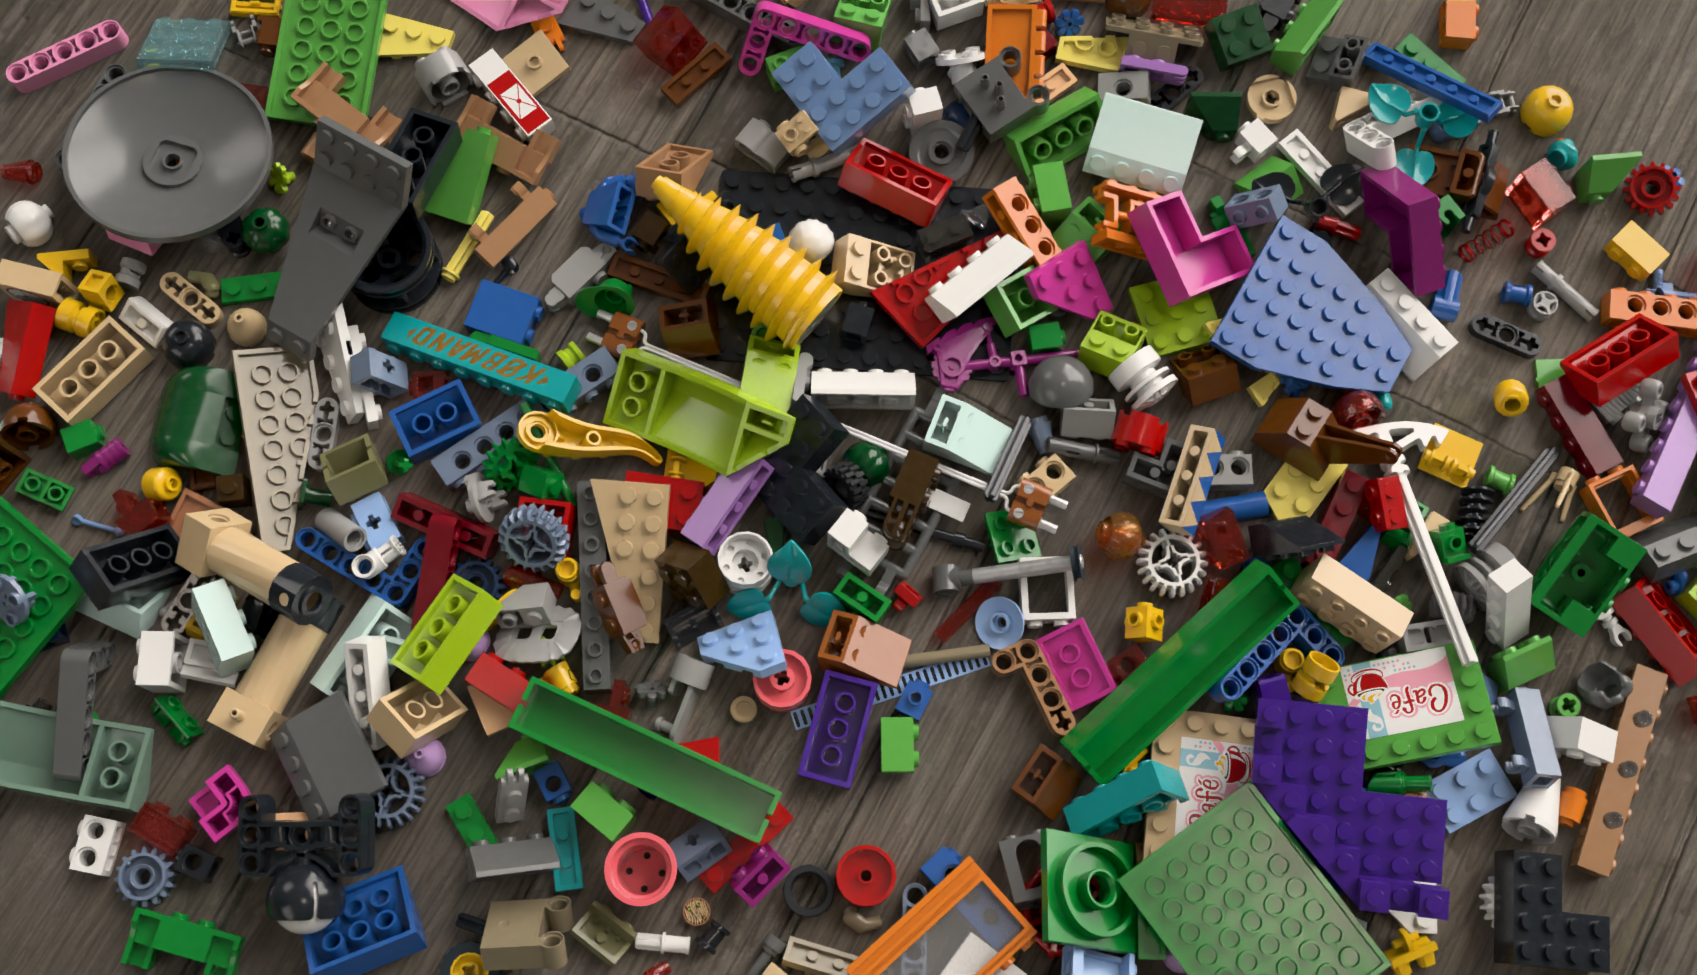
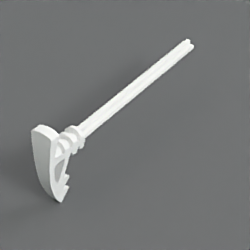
M1410 421L1382 423L1354 429L1355 431L1392 442V436L1408 435L1396 442L1402 447L1403 452L1413 445H1417L1420 452H1423L1429 441H1433L1435 447L1439 448L1449 432L1448 429L1440 426ZM1401 454L1397 463L1380 464V468L1386 472L1384 478L1399 475L1409 529L1462 666L1469 667L1472 664L1478 663V659L1407 479L1410 469L1407 465H1404L1406 458Z

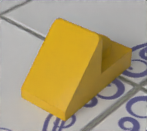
M88 248L37 254V259L51 271L62 273L71 283L72 270L87 271L89 268L98 267L97 257Z

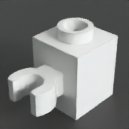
M1259 118L1252 123L1247 121L1237 131L1239 134L1235 144L1238 147L1232 152L1233 155L1230 156V159L1237 165L1248 156L1255 164L1274 148L1278 138Z

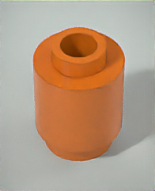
M1565 786L1564 791L1560 792L1559 825L1570 829L1573 828V825H1580L1588 802L1585 791L1572 786Z

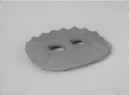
M558 605L555 606L552 624L505 629L500 627V631L496 634V640L493 643L495 654L505 661L521 664L548 663L559 660L571 652L579 638L581 631L579 613L575 612L571 607L563 608ZM533 628L530 637L527 639H517L520 629ZM557 628L552 639H541L545 629Z

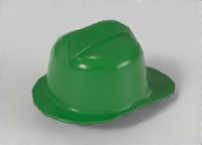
M606 279L599 286L584 288L578 292L575 298L576 306L585 315L597 318L596 315L599 309L613 315L616 311L630 315L635 309V302L632 298L633 287L631 284H626L619 279Z

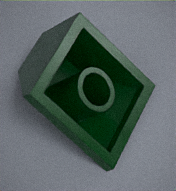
M1191 91L1183 115L1203 120L1200 134L1208 141H1216L1217 143L1233 141L1238 131L1242 92Z

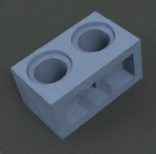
M1278 184L1235 194L1224 207L1230 225L1236 224L1238 229L1278 221L1289 206L1282 188Z

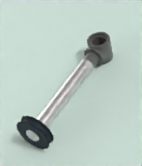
M1079 542L1077 546H1072L1070 543V555L966 570H961L960 567L954 564L936 565L932 567L933 592L935 596L948 597L960 593L959 590H963V587L966 585L1072 571L1075 582L1078 578H1082L1084 581V560Z

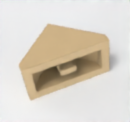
M1342 86L1335 99L1329 129L1333 131L1371 111L1368 103V92Z

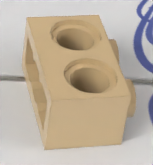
M1055 453L1050 458L1044 456L1036 463L1035 467L1037 469L1031 474L1028 472L1024 473L1016 483L1021 485L1023 478L1029 479L1053 489L1052 495L1057 497L1073 483L1076 475ZM1049 469L1056 470L1059 473V478L1051 479L1046 471ZM1019 488L1015 489V494H1017Z

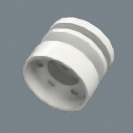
M1151 345L1131 355L1108 377L1118 392L1131 388L1125 401L1130 403L1136 400L1131 407L1134 411L1140 412L1145 408L1155 405L1169 393L1170 389L1178 381L1174 374L1164 378L1170 371L1169 367L1165 366L1158 370L1154 369L1161 361V357Z
M749 531L737 532L727 537L720 546L717 555L718 567L730 588L729 592L733 595L748 588H755L763 592L770 584L772 576L767 570V562L773 552L767 540L759 534ZM746 564V567L750 568V571L745 572V570L741 568V566Z

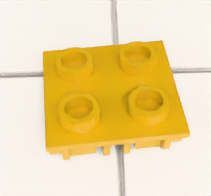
M1437 423L1434 424V425H1436V426H1440V427L1446 428V427H1444V426H1442V425H1439V424H1437ZM1446 428L1449 432L1439 448L1435 447L1433 441L1428 442L1417 469L1464 488L1467 487L1469 479L1472 480L1476 473L1474 467L1483 443Z
M668 449L664 476L705 482V487L711 482H715L717 471Z

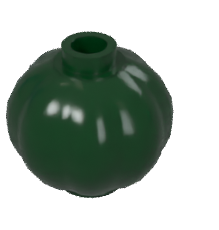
M275 208L254 209L242 222V239L257 254L277 253L289 242L290 223Z
M867 441L851 445L843 455V461L853 462V466H859V472H864L865 475L862 477L868 480V483L865 484L867 487L883 483L890 472L886 455L887 450Z

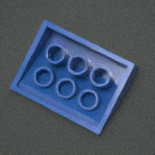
M402 865L346 886V905L342 916L334 918L328 926L318 932L303 934L310 975H361L428 948L423 925Z

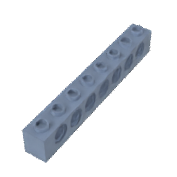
M602 346L565 371L578 377L582 389L570 413L560 410L561 413L571 417L578 411L580 406L585 403L594 402L600 396V393L607 388L612 389L618 364L605 346ZM596 373L600 375L599 380L595 382L588 381V377L591 374ZM524 399L430 461L451 492L454 490L459 491L466 487L464 483L465 475L474 472L483 474L482 470L485 467L482 464V460L489 459L486 454H480L483 446H492L493 443L498 446L501 445L502 435L506 431H514L513 436L519 441L516 427L519 420L524 416L519 406L526 402ZM538 402L536 404L530 403L533 411L550 412L545 410L544 404ZM462 460H470V464L467 468H458L459 463Z

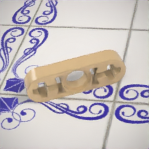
M168 272L162 276L160 288L198 321L209 328L217 327L223 322L224 313L219 306L176 272ZM172 281L176 283L182 289V291L179 293L176 289L170 287L168 284ZM189 295H198V301L195 305H186L185 300ZM205 307L208 311L214 313L215 317L213 319L207 317L201 309Z

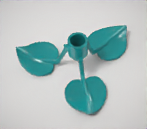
M1371 83L1369 87V107L1374 117L1380 122L1392 125L1399 121L1401 115L1403 117L1415 115V123L1421 128L1420 135L1414 150L1404 148L1396 153L1397 164L1395 167L1421 185H1424L1430 179L1435 168L1433 155L1427 151H1419L1427 129L1431 128L1436 122L1437 125L1443 124V131L1448 136L1464 138L1473 132L1479 119L1444 102L1439 106L1432 102H1426L1420 109L1415 107L1412 111L1406 112L1411 106V96L1405 88L1396 84Z
M793 540L788 541L768 559L767 570L771 576L777 579L768 596L764 597L763 593L758 589L748 588L734 594L728 600L726 609L731 614L742 620L772 610L771 605L767 602L771 601L780 584L784 582L789 587H795L800 584L802 597L806 602L801 606L800 614L813 625L828 626L833 609L845 612L842 602L831 593L818 592L813 594L811 598L808 597L805 582L811 577L812 566L805 553Z

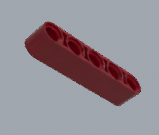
M433 513L430 517L411 631L455 571L462 529L461 518Z

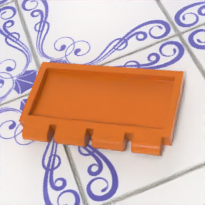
M988 4L985 64L999 56L1000 51L1007 46L1018 48L1021 52V70L1016 76L1010 78L1023 96L1027 98V93L1032 86H1044V80L1034 79V77H1044L1045 56L1035 55V53H1045L1046 32L1036 31V29H1046L1047 10L1037 9V4ZM1007 59L1004 62L1006 64H1014L1016 61Z

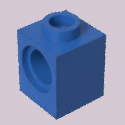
M557 760L533 773L549 804L555 802L556 805H560L571 798L569 794L575 792L562 765ZM560 778L562 782L560 789L556 792H551L548 788L550 780Z

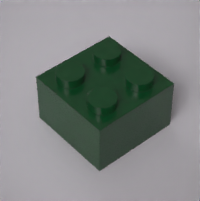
M1257 3L1212 18L1204 26L1220 72L1263 58L1274 49Z

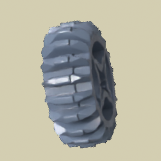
M535 503L530 504L529 507L522 504L518 509H512L502 520L498 531L500 533L498 542L502 543L500 551L508 552L506 559L513 558L515 560L514 566L521 564L524 571L528 570L529 567L532 568L534 573L539 571V569L543 572L549 570L550 567L554 569L558 562L563 561L566 556L565 553H567L570 547L568 543L570 534L566 533L568 525L561 524L562 517L556 518L554 516V509L547 512L545 511V505L540 506L538 509Z
M386 755L384 764L377 757L375 759L382 773L391 771L385 778L388 785L382 790L391 788L401 795L393 794L387 796L381 791L377 793L380 810L379 813L375 810L376 827L382 829L386 822L387 828L393 829L395 820L398 826L403 827L405 823L403 817L413 821L414 817L410 812L412 810L417 813L421 812V808L416 806L417 801L421 803L426 801L425 798L419 796V793L426 792L427 788L425 786H418V784L425 781L424 776L415 777V768L409 770L408 761L406 760L402 764V759L399 756H396L394 761H392V757ZM400 772L407 778L410 792L401 790L399 785L400 778H398ZM399 800H407L401 809L388 814V811L392 810L394 803Z

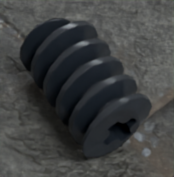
M1467 486L1461 489L1462 497L1459 499L1461 507L1457 509L1459 517L1455 519V524L1463 527L1465 541L1467 542L1472 540L1481 529L1482 524H1485L1488 520L1483 515L1492 513L1491 509L1485 507V505L1494 504V500L1487 497V495H1494L1496 493L1492 488L1486 486Z

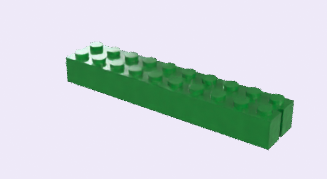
M1255 559L1060 740V743L1099 785L1108 784L1291 614L1300 603L1290 590L1283 585L1284 583L1269 565Z
M534 676L531 677L521 698L529 704L527 708L518 704L508 724L509 728L759 844L769 823L765 816H772L782 792Z

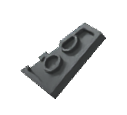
M575 0L558 22L559 27L567 30L571 28L579 30L582 34L589 35L591 33L603 36L606 40L630 46L636 43L647 28L645 22L609 0Z

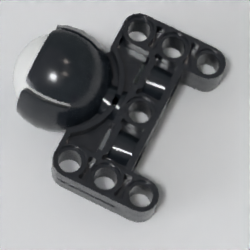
M368 793L345 795L339 802L338 820H276V804L273 797L268 794L245 796L239 803L238 868L241 874L246 877L274 876L267 889L265 899L266 912L269 919L278 921L282 927L290 932L312 934L324 929L334 918L342 916L346 905V891L340 877L368 874L374 868L375 801L373 797ZM356 801L358 802V805H359L358 811H356V809H355V802H356ZM356 829H357L358 834H359L358 840H357L356 837H355V830H356ZM306 830L308 832V839L305 837ZM279 847H284V850H275V849H276V848H279ZM334 847V850H323L324 848ZM355 858H357L359 863L358 868L355 866Z

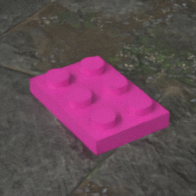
M1081 617L1035 640L1071 712L1109 695L1117 688L1084 618Z

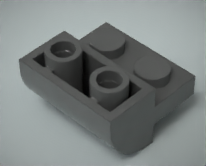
M1345 34L1344 38L1341 39L1322 35L1306 75L1307 82L1331 86L1332 92H1339L1342 86L1352 88L1368 49L1369 38Z

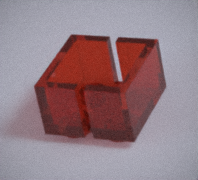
M1546 157L1522 171L1505 191V194L1534 231L1558 217L1576 198L1571 186L1563 181L1558 174L1557 168Z

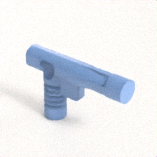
M1655 269L1652 272V289H1644V291L1652 292L1653 295H1656L1654 292L1658 291L1661 296L1674 294L1678 298L1683 299L1697 298V293L1673 291L1672 283L1663 282L1662 269Z

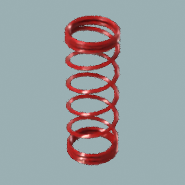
M1502 219L1498 222V225H1492L1490 230H1484L1482 235H1476L1474 240H1468L1467 244L1460 245L1458 247L1460 257L1465 262L1471 263L1473 259H1476V254L1468 246L1469 242L1473 241L1477 251L1480 254H1484V249L1476 241V238L1482 236L1486 247L1492 249V244L1484 236V233L1490 231L1494 242L1500 244V238L1492 231V228L1498 226L1501 235L1508 239L1514 235L1512 224L1508 220ZM1502 222L1508 226L1511 234H1508L1503 228ZM1493 234L1498 238L1499 243L1494 239ZM1485 239L1489 242L1491 248L1486 244ZM1477 244L1481 247L1483 253L1480 252V250L1477 247ZM1462 248L1468 252L1470 260L1464 255Z

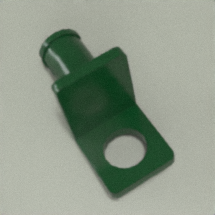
M304 478L297 510L302 511V507L306 503L330 507L332 492L309 488V485H307L308 479Z

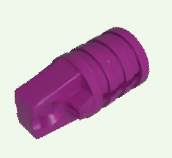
M115 437L113 441H110L107 445L101 447L100 450L90 455L91 459L80 468L86 476L93 478L99 473L105 474L109 472L114 466L129 458L131 452L121 439Z

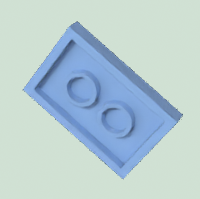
M1490 748L1433 778V791L1425 792L1429 798L1448 800L1446 835L1517 796L1516 791Z

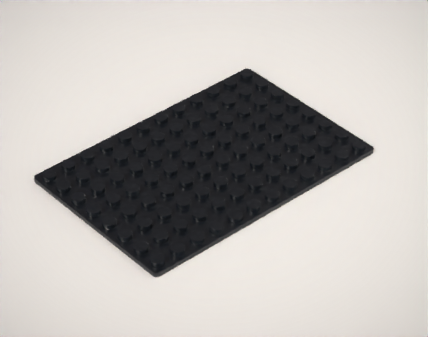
M723 170L721 174L720 193L724 190L730 191L750 218L759 213L756 226L766 229L770 225L779 222L786 238L798 222L806 221L807 219H817L819 222L826 224L833 232L835 241L851 233L914 252V271L1001 231L982 199L992 189L951 186L936 217L929 227L925 228L838 186L839 178L810 176L793 183L789 174ZM951 222L950 224H948V225H946L945 227L940 228V229H938V230L928 231V230H931V229H936V228L942 227V226H944L945 224ZM834 246L830 254L821 262L819 269L826 276L831 274ZM1015 270L1003 280L1013 276L1015 274ZM722 282L711 286L709 298L710 301L717 305L721 355L705 358L712 361L744 363L749 337L753 330L750 327L753 313L749 310L737 315L736 310L739 300L737 297L723 301L722 297L726 286ZM842 293L825 317L799 344L801 345L799 354L807 352L812 355V368H828L833 370L856 369L860 372L881 369L887 373H894L895 370L904 369L908 370L909 373H915V376L933 377L932 371L934 370L931 368V363L934 361L935 355L931 353L927 356L926 346L920 349L872 297L853 296ZM983 296L958 317L952 319L929 343L938 337L941 340L946 332L953 329L957 331L964 324L972 322L973 325L980 319L994 317ZM850 302H865L875 309L874 320L866 345L841 338V330ZM996 322L991 331L992 342L995 343L997 355L999 357H1007L1011 352V336L1005 338ZM987 337L978 346L970 360L989 359L986 347ZM1001 367L997 371H990L989 369L973 370L969 374V380L1006 382L1009 379L1010 369L1009 367Z

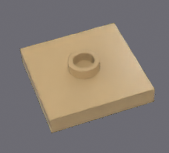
M541 29L502 59L534 98L571 70Z

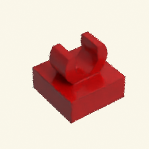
M903 581L893 590L899 595V598L892 606L901 612L908 605L913 608L917 607L924 597L906 581Z

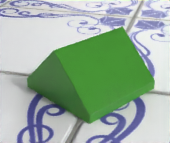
M1274 156L1266 159L1233 184L1239 193L1252 190V181L1268 173L1282 172L1289 175L1295 183L1296 190L1291 197L1292 199H1297L1304 193L1294 164Z

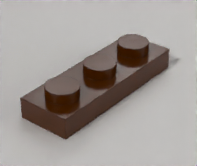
M714 42L660 87L661 92L679 108L731 64L732 58Z

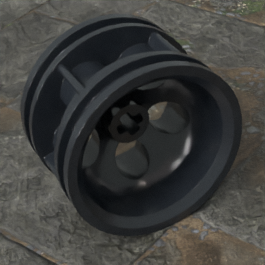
M401 215L380 245L378 254L372 257L352 286V292L366 307L384 314H393L395 311L402 314L419 308L437 291L442 280L443 258L424 219L420 217L417 221ZM397 232L405 233V240L401 246L394 247L390 244V238L393 234ZM422 253L417 265H409V258L413 254ZM375 271L380 274V278L375 282L367 283L363 281L364 276L368 272ZM405 277L404 279L396 283H393L397 278Z

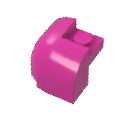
M228 764L206 780L207 786L188 800L202 818L199 820V823L215 843H220L238 829L239 803L245 796L252 795L248 786L233 766Z

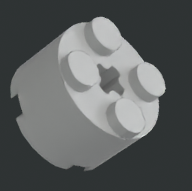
M449 46L440 47L436 52L418 59L414 64L416 68V81L430 103L436 106V103H442L443 106H447L461 100L468 93L466 88L469 84L472 86L474 83L472 74L459 54L451 50Z

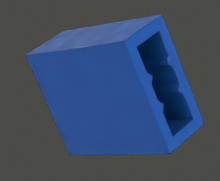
M482 279L463 325L470 334L474 331L485 332L527 346L533 343L535 337L534 328L537 322H541L545 309L539 297Z

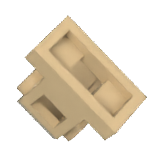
M805 110L799 111L790 121L786 120L776 128L775 135L792 157H800L807 154L809 158H819L831 152V149L817 133L819 128L813 123ZM815 134L816 138L809 141L811 137Z

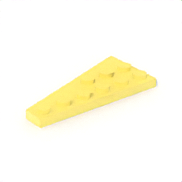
M386 13L378 60L382 57H392V59H402V57L407 56L427 57L442 46H449L451 49L456 35L454 31Z

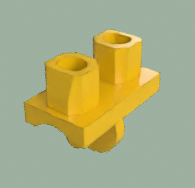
M1400 928L1397 930L1398 939L1391 941L1392 948L1383 951V954L1392 964L1390 967L1395 975H1411L1412 970L1409 962L1416 959L1418 965L1422 968L1434 965L1436 963L1434 951L1438 950L1436 942L1430 941L1425 934L1419 936L1417 931L1408 934L1404 928Z

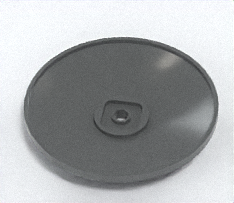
M154 65L117 77L105 84L85 101L67 129L62 148V169L67 187L77 205L93 222L103 229L123 238L139 242H182L210 234L224 227L241 215L254 202L263 189L271 171L274 154L273 136L270 124L260 103L250 91L233 78L216 70L198 65ZM174 159L180 160L176 166H167L169 161Z

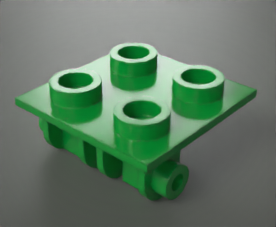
M1006 510L984 513L985 521L983 524L987 528L989 535L987 538L992 542L989 545L990 548H993L995 557L993 560L995 563L997 562V565L1018 561L1019 558L1042 557L1035 531L1006 520L1009 513Z

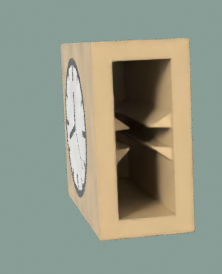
M6 259L1 260L0 288L12 299L35 302L53 308H58L60 303L67 297L77 300L80 291L62 273Z

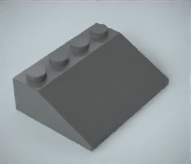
M342 690L335 692L287 720L269 735L309 820H338V806L342 797L355 793H368L374 797L388 785ZM357 801L355 802L356 811L359 809Z

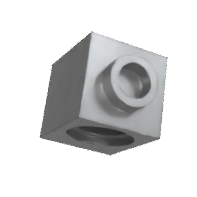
M925 27L918 31L913 30L909 32L904 38L903 51L918 73L936 63L935 59L939 57L940 49Z

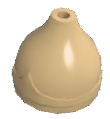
M241 308L229 315L227 330L230 338L236 344L243 347H253L260 344L266 337L268 324L265 317L258 311L251 308Z

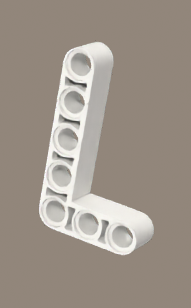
M1418 90L1410 94L1411 106L1406 112L1412 111L1415 107L1420 109L1426 102L1435 103L1437 106L1443 102ZM1370 112L1345 124L1343 131L1347 151L1377 170H1389L1395 167L1397 159L1392 138L1418 127L1415 123V115L1409 117L1401 115L1397 123L1390 125L1380 122Z

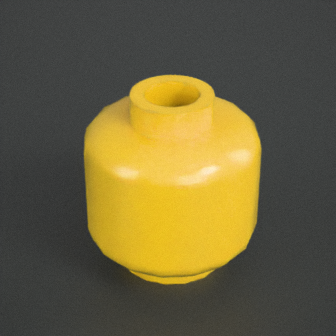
M1508 379L1495 386L1493 402L1496 410L1503 416L1516 417L1527 409L1529 396L1525 386L1520 381Z
M151 468L143 475L141 488L144 495L150 500H173L181 492L182 479L173 468Z

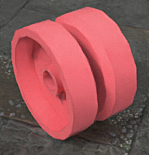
M783 649L788 669L765 678H759L754 675L752 678L755 693L760 702L770 710L782 713L793 711L803 705L810 695L812 686L810 667L805 659L798 653ZM786 678L788 684L784 682L783 686L778 685V680Z

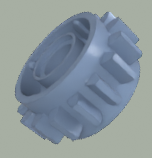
M142 847L141 853L135 849L131 850L132 856H124L122 858L124 862L122 866L116 867V870L119 871L118 877L114 878V881L119 884L116 892L124 894L123 901L129 902L132 900L131 906L139 907L142 903L143 908H150L151 902L155 905H160L161 898H169L171 896L169 893L170 889L177 886L174 883V878L178 877V873H175L173 869L176 862H169L170 854H161V849L154 847L151 851L150 847ZM149 870L151 879L147 884H144L142 882V875L145 871Z

